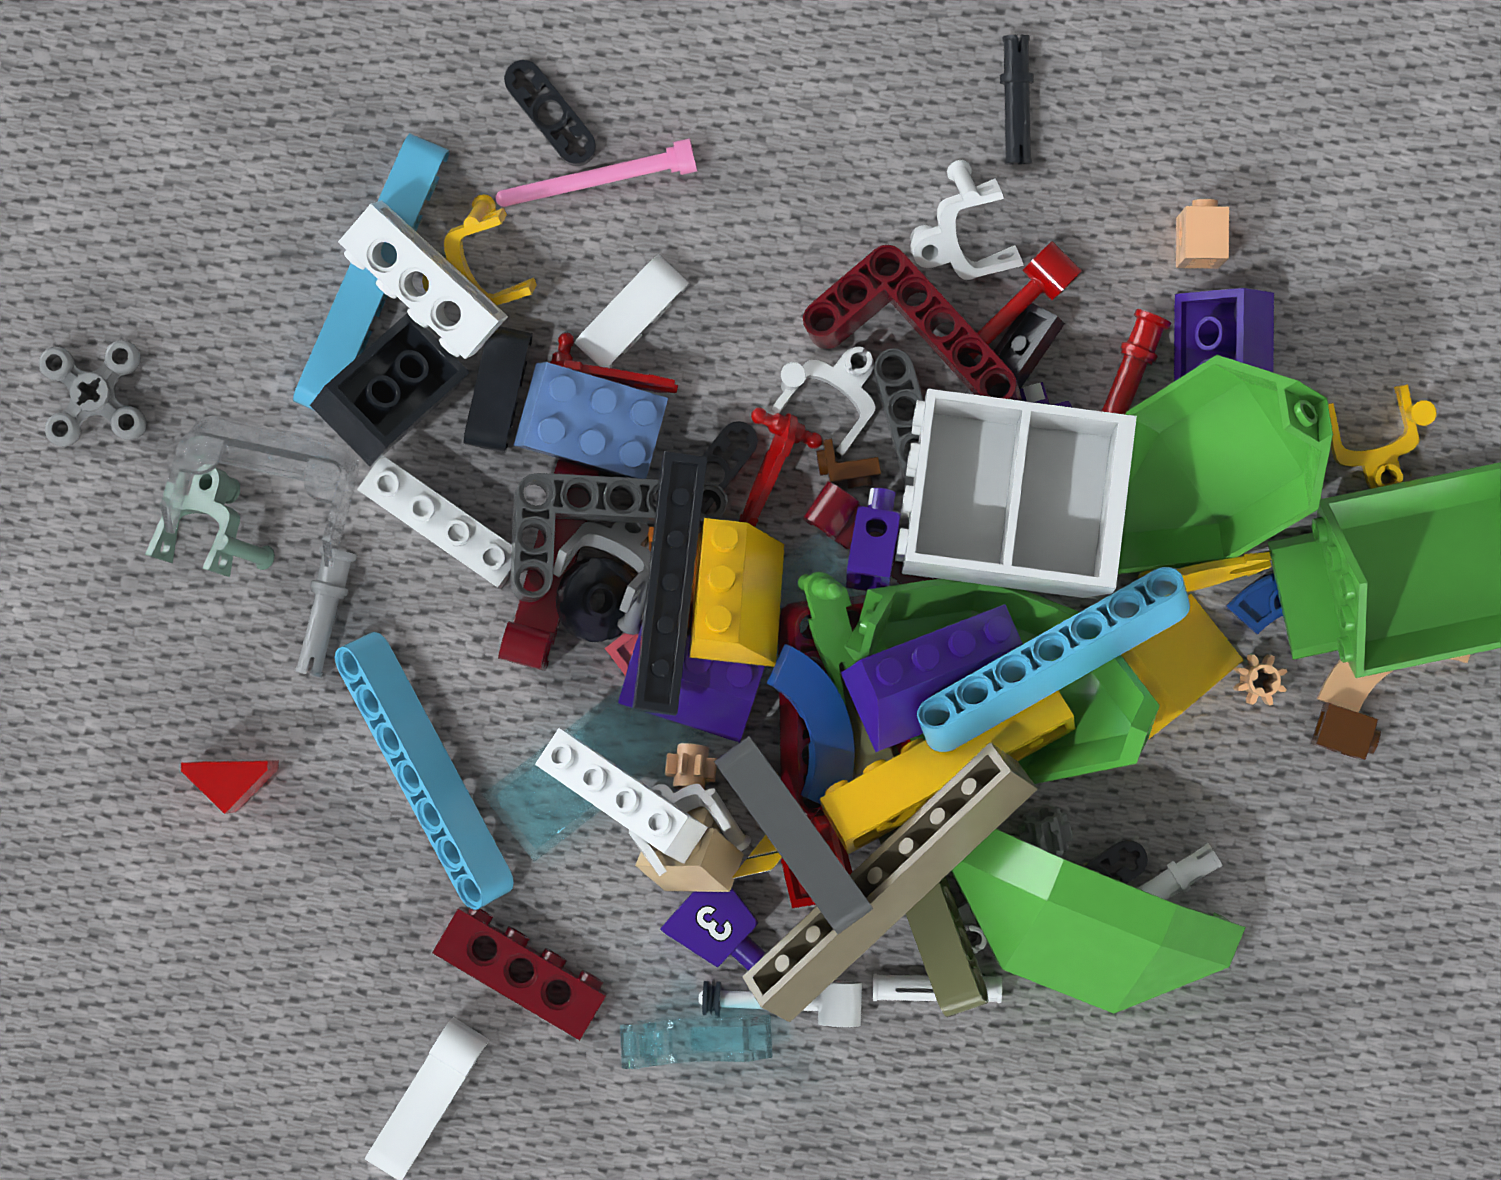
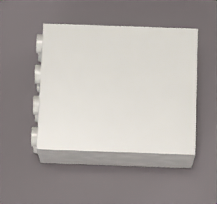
M927 389L925 401L917 400L912 424L911 434L919 435V443H911L906 476L914 477L913 486L906 485L901 509V519H908V528H900L896 547L895 561L903 562L902 574L1102 600L1111 595L1116 589L1137 416Z

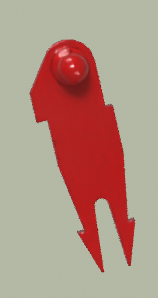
M564 332L559 336L558 351L552 354V359L548 362L639 390L653 391L654 393H677L678 385L675 384L673 379L652 374L646 375L608 367L582 364V362L573 361L570 351L574 344V336L568 332Z
M760 407L752 411V421L756 424L767 426L769 432L775 435L753 483L744 511L739 518V522H746L754 527L759 521V515L777 480L785 458L789 456L794 443L803 442L811 449H817L823 442L822 436L816 432L807 431L805 425L798 422L797 416L787 413L785 416L780 413L772 415Z

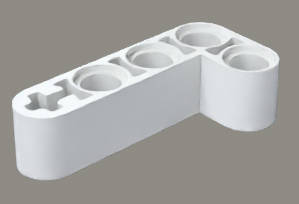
M453 1017L429 1052V1056L369 1150L365 1160L395 1179L403 1180L430 1137L431 1132L453 1100L454 1095L476 1063L477 1058L489 1042V1039Z

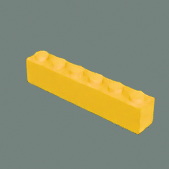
M1056 691L954 750L938 752L930 748L927 741H924L923 738L913 740L902 748L900 755L887 762L885 759L877 760L863 770V775L850 782L842 780L830 786L825 791V796L820 798L823 812L845 850L850 854L903 825L989 743H992L1019 761L1075 730L1074 715L1060 692Z

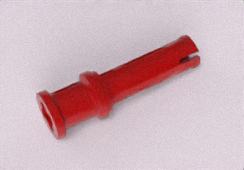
M1141 309L1135 310L1134 316L1137 319L1128 341L1121 344V354L1124 357L1101 412L1125 415L1129 411L1147 365L1152 366L1153 362L1156 363L1158 356L1155 354L1164 329L1170 328V321Z

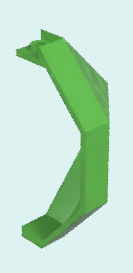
M1216 355L1133 407L1125 414L1137 416L1118 574L1153 571L1161 567L1184 568L1205 562L1235 558L1312 514L1319 508L1333 436L1328 400L1325 396L1298 380Z
M946 579L887 586L867 590L860 620L844 647L856 663L860 659L1004 604L1009 611L1022 643L1025 644L1078 614L1079 611L1021 589ZM1119 655L1058 690L1074 715L1075 730L1018 761L1034 784L1137 764L1150 736L1160 705L1124 658ZM922 734L914 738H911L910 740L913 741L919 738H923L925 741L926 739L924 734Z
M995 829L951 870L967 905L987 940V944L997 964L1003 970L1113 1014L1230 967L1246 928L1229 921L1224 916L1215 912L1212 916L1170 902L1065 860L998 829Z

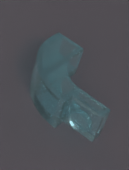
M729 1014L720 1016L666 1017L638 1020L637 1023L620 1025L622 1069H639L684 1062H749L773 1058L771 1015Z

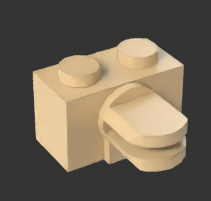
M701 806L686 813L708 828L684 864L649 844L667 872L659 876L642 852H640L635 865L664 891L730 892L735 879L732 876L739 869L744 854L719 833L720 828L709 811Z

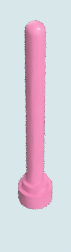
M688 138L673 142L674 146L666 148V153L501 190L496 194V202L499 206L507 207L671 169V173L680 171L681 175L697 172L691 140Z

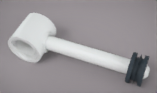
M834 980L803 1011H818V1025L861 1026L862 982ZM704 981L703 990L699 993L702 1015H707L708 1011L711 1014L712 1011H715V1016H720L721 1007L763 1009L751 991L721 990V982L719 981L716 982V986H713V981L711 985H709L708 981Z

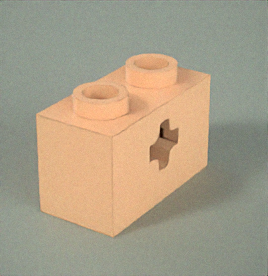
M1214 199L1192 200V206H1186L1176 217V268L1218 269L1229 259V207H1218V200Z

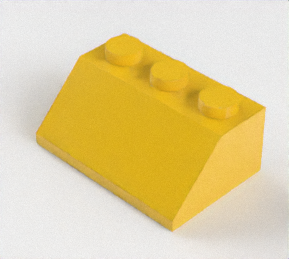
M704 518L698 539L689 658L775 666L785 544L746 522Z

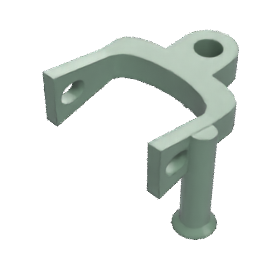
M204 466L195 473L188 495H176L167 500L162 517L145 553L147 556L173 563L179 520L185 515L200 513L210 515L219 523V531L202 569L230 577L233 556L255 563L260 570L268 569L272 565L275 556L274 550L268 545L258 547L236 539L240 516L234 509L225 506V503L231 504L238 498L240 483L237 479L229 477L225 471L213 466ZM163 541H164L163 550H162V552H161V546H162V543H163Z

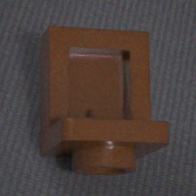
M832 438L823 440L824 450L816 451L820 476L828 475L829 482L833 484L847 481L848 489L873 485L872 477L881 475L878 457L836 463Z

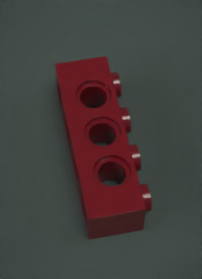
M459 907L432 953L580 1041L608 994L601 989L604 982L585 970H581L580 974L576 975L564 968L567 960L548 948H545L541 954L527 946L530 938L520 931L508 926L504 932L490 924L493 916L483 909L473 910L469 908L467 910ZM489 936L494 939L497 944L495 957L483 959L476 954L474 944L478 937ZM517 958L530 960L534 966L533 977L527 981L516 979L511 972L513 960ZM559 979L569 984L571 988L569 1000L558 1003L549 997L547 989L549 983L553 980Z

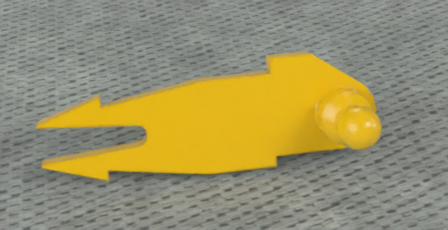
M1262 552L1200 563L1177 569V571L1181 573L1184 579L1186 591L1190 592L1245 575L1248 577L1271 568L1272 565L1270 553ZM1152 571L1141 572L1138 575V579Z

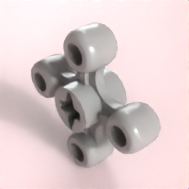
M124 340L113 342L105 351V361L102 366L92 372L80 370L75 365L74 358L70 352L61 347H50L42 352L39 358L40 371L50 380L64 383L69 388L71 397L68 407L62 412L53 414L45 424V434L51 443L62 447L73 445L80 437L83 422L88 417L94 415L107 418L111 423L112 431L124 440H135L143 435L147 424L144 414L135 407L121 404L115 395L117 381L123 375L133 373L140 364L141 356L134 344ZM122 351H127L129 355L127 362L118 364V354ZM57 357H61V368L53 371L51 367L52 361ZM88 385L92 387L99 385L96 390L100 395L98 401L87 400L88 394L84 390ZM132 416L135 421L134 426L130 430H125L123 421L125 418ZM66 422L68 432L60 437L57 429L60 424Z

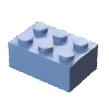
M536 363L514 446L595 468L624 478L646 479L668 398L552 363Z

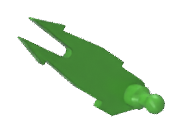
M819 571L811 575L803 574L798 579V586L801 590L805 591L812 617L808 621L813 640L831 681L836 686L846 705L839 664L842 662L845 670L855 664V661L844 647L852 634L846 607L851 605L848 591L827 573Z

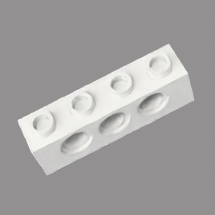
M382 200L371 203L338 241L346 249L344 255L353 265L362 270L367 268L378 278L376 285L380 290L393 299L398 297L409 307L407 311L409 316L424 328L430 326L441 336L439 339L440 344L456 357L461 355L466 359L476 354L508 317ZM384 242L392 244L397 251V259L393 265L385 262L381 256V247ZM416 271L423 273L429 281V288L426 294L418 292L413 286L412 279ZM447 301H452L459 306L461 317L458 323L450 321L445 316L444 306Z
M382 456L375 463L358 487V491L497 588L502 589L511 573L512 545L385 456Z
M560 728L535 763V765L662 853L683 864L708 828L587 744Z

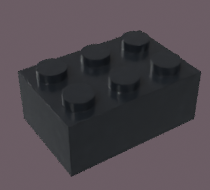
M407 313L329 381L310 406L371 467L443 402L470 372L440 344L439 340L427 328L420 326Z

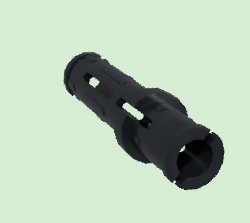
M1018 34L1005 35L1002 37L1004 42V73L1000 75V84L1004 85L1005 164H1032L1030 84L1034 83V74L1029 73L1030 36L1021 34L1018 38Z

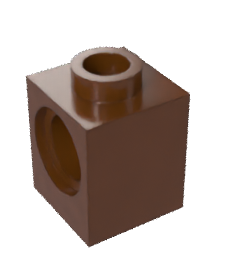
M1323 703L1310 744L1334 752L1339 751L1343 755L1359 760H1366L1368 753L1374 754L1380 740L1381 730L1376 729L1379 719L1331 703Z

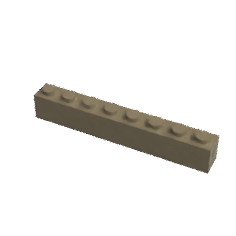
M992 743L985 746L850 874L853 881L873 907V910L840 934H837L816 906L742 976L760 1007L791 1022L1036 792L1038 788L1019 762Z

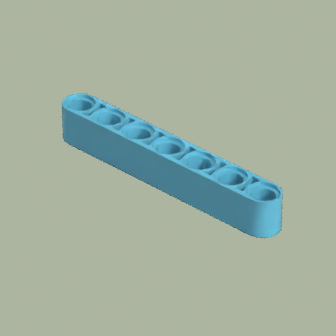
M410 133L399 151L378 201L382 200L415 231H417L423 215H420L425 200L430 201L440 178L436 176L442 161L447 162L449 150ZM384 242L381 247V256L385 262L393 265L397 259V251L392 244ZM350 263L297 384L293 402L314 410L310 404L323 387L348 366L357 355H360L365 350L372 331H369L374 316L379 317L388 297L376 285L378 278L367 268L362 270Z
M1161 567L1153 570L926 699L918 708L917 718L928 746L938 752L954 750L1181 621L1190 610V602L1181 573L1170 567Z
M372 632L338 648L335 652L337 669L463 903L467 907L476 910L509 893L513 889L514 884L512 873L387 640L380 633Z

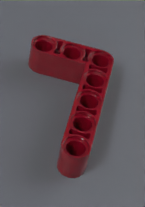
M882 245L874 249L815 299L804 311L803 325L812 342L819 348L831 349L840 345L890 302L974 395L991 397L988 395L990 389L996 384L1004 383L1010 386V390L1001 398L1020 401V389L1012 371L896 246ZM888 263L900 265L898 271L891 276L879 274L882 267ZM858 290L867 292L866 298L862 302L857 304L847 302L851 293ZM915 293L927 295L926 300L919 306L913 307L906 304L908 298ZM833 318L835 320L829 330L823 332L815 330L816 324L821 319ZM942 323L954 325V330L949 335L943 337L934 335V330L938 325ZM969 353L982 355L981 361L974 367H965L961 365V362Z
M559 459L554 474L600 476V470ZM574 487L567 491V500L572 506L583 508L588 505V494L582 488ZM555 518L553 568L559 549L588 520ZM538 530L534 549L544 545V535L540 530ZM579 550L560 577L553 574L551 587L543 598L536 602L519 600L514 622L508 621L505 628L498 659L542 671L547 670L550 650L555 643L560 624L556 609L557 589L563 575L576 563ZM528 570L523 588L531 592L540 590L543 584L541 576L536 571Z
M866 595L849 597L851 605L846 607L852 632L860 620ZM798 601L789 603L782 609L779 616L778 658L785 644L792 646L817 663L828 675L816 649L809 623L806 630L800 633V622L806 615H808L809 619L812 618L808 602ZM779 692L781 780L802 810L809 815H814V812L819 809L815 815L817 816L824 813L822 805L808 798L803 801V796H801L809 766V755L803 759L802 752L804 747L811 742L804 719L799 716L792 703Z

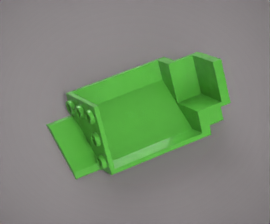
M1501 462L1320 499L1317 518L1312 519V533L1268 542L1292 660L1338 651L1341 661L1343 663L1348 662L1355 678L1501 648Z

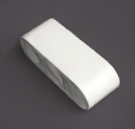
M658 254L590 323L574 344L598 366L612 368L614 360L621 353L625 354L643 336L641 332L651 322L654 324L672 305L670 302L680 291L684 293L690 283Z

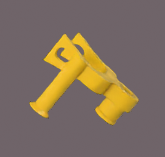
M478 195L472 201L473 209L464 220V224L452 228L445 236V259L496 306L532 295L537 286L534 277L491 294L481 288L471 273L464 255L463 237L501 225L507 216L504 208L496 211V203L489 195ZM423 274L422 284L423 288L427 292L429 288V281L427 277Z
M1408 384L1394 387L1404 424L1403 434L1395 441L1375 449L1364 451L1346 449L1341 442L1334 403H1328L1333 431L1331 441L1333 458L1336 463L1342 466H1362L1366 483L1370 489L1402 483L1403 474L1398 457L1407 454L1418 445L1419 435L1416 424L1427 426L1432 424L1437 416L1435 406L1427 400H1421L1412 405ZM1385 470L1391 475L1390 482L1387 485H1384L1381 481V475Z

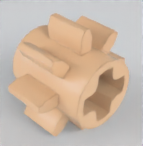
M1248 654L1247 660L1249 665L1244 668L1234 667V671L1240 674V683L1236 684L1233 689L1248 692L1246 697V703L1255 704L1258 696H1261L1262 701L1266 705H1273L1271 695L1277 691L1286 692L1287 690L1284 686L1280 685V676L1285 675L1287 669L1274 668L1272 665L1275 656L1267 654L1261 664L1254 654ZM1257 671L1268 674L1269 679L1263 681L1264 689L1253 686V681L1258 678Z
M689 743L678 744L677 754L667 753L665 776L674 777L673 788L681 790L684 787L697 783L705 790L706 781L715 782L717 765L714 761L717 758H708L709 747Z

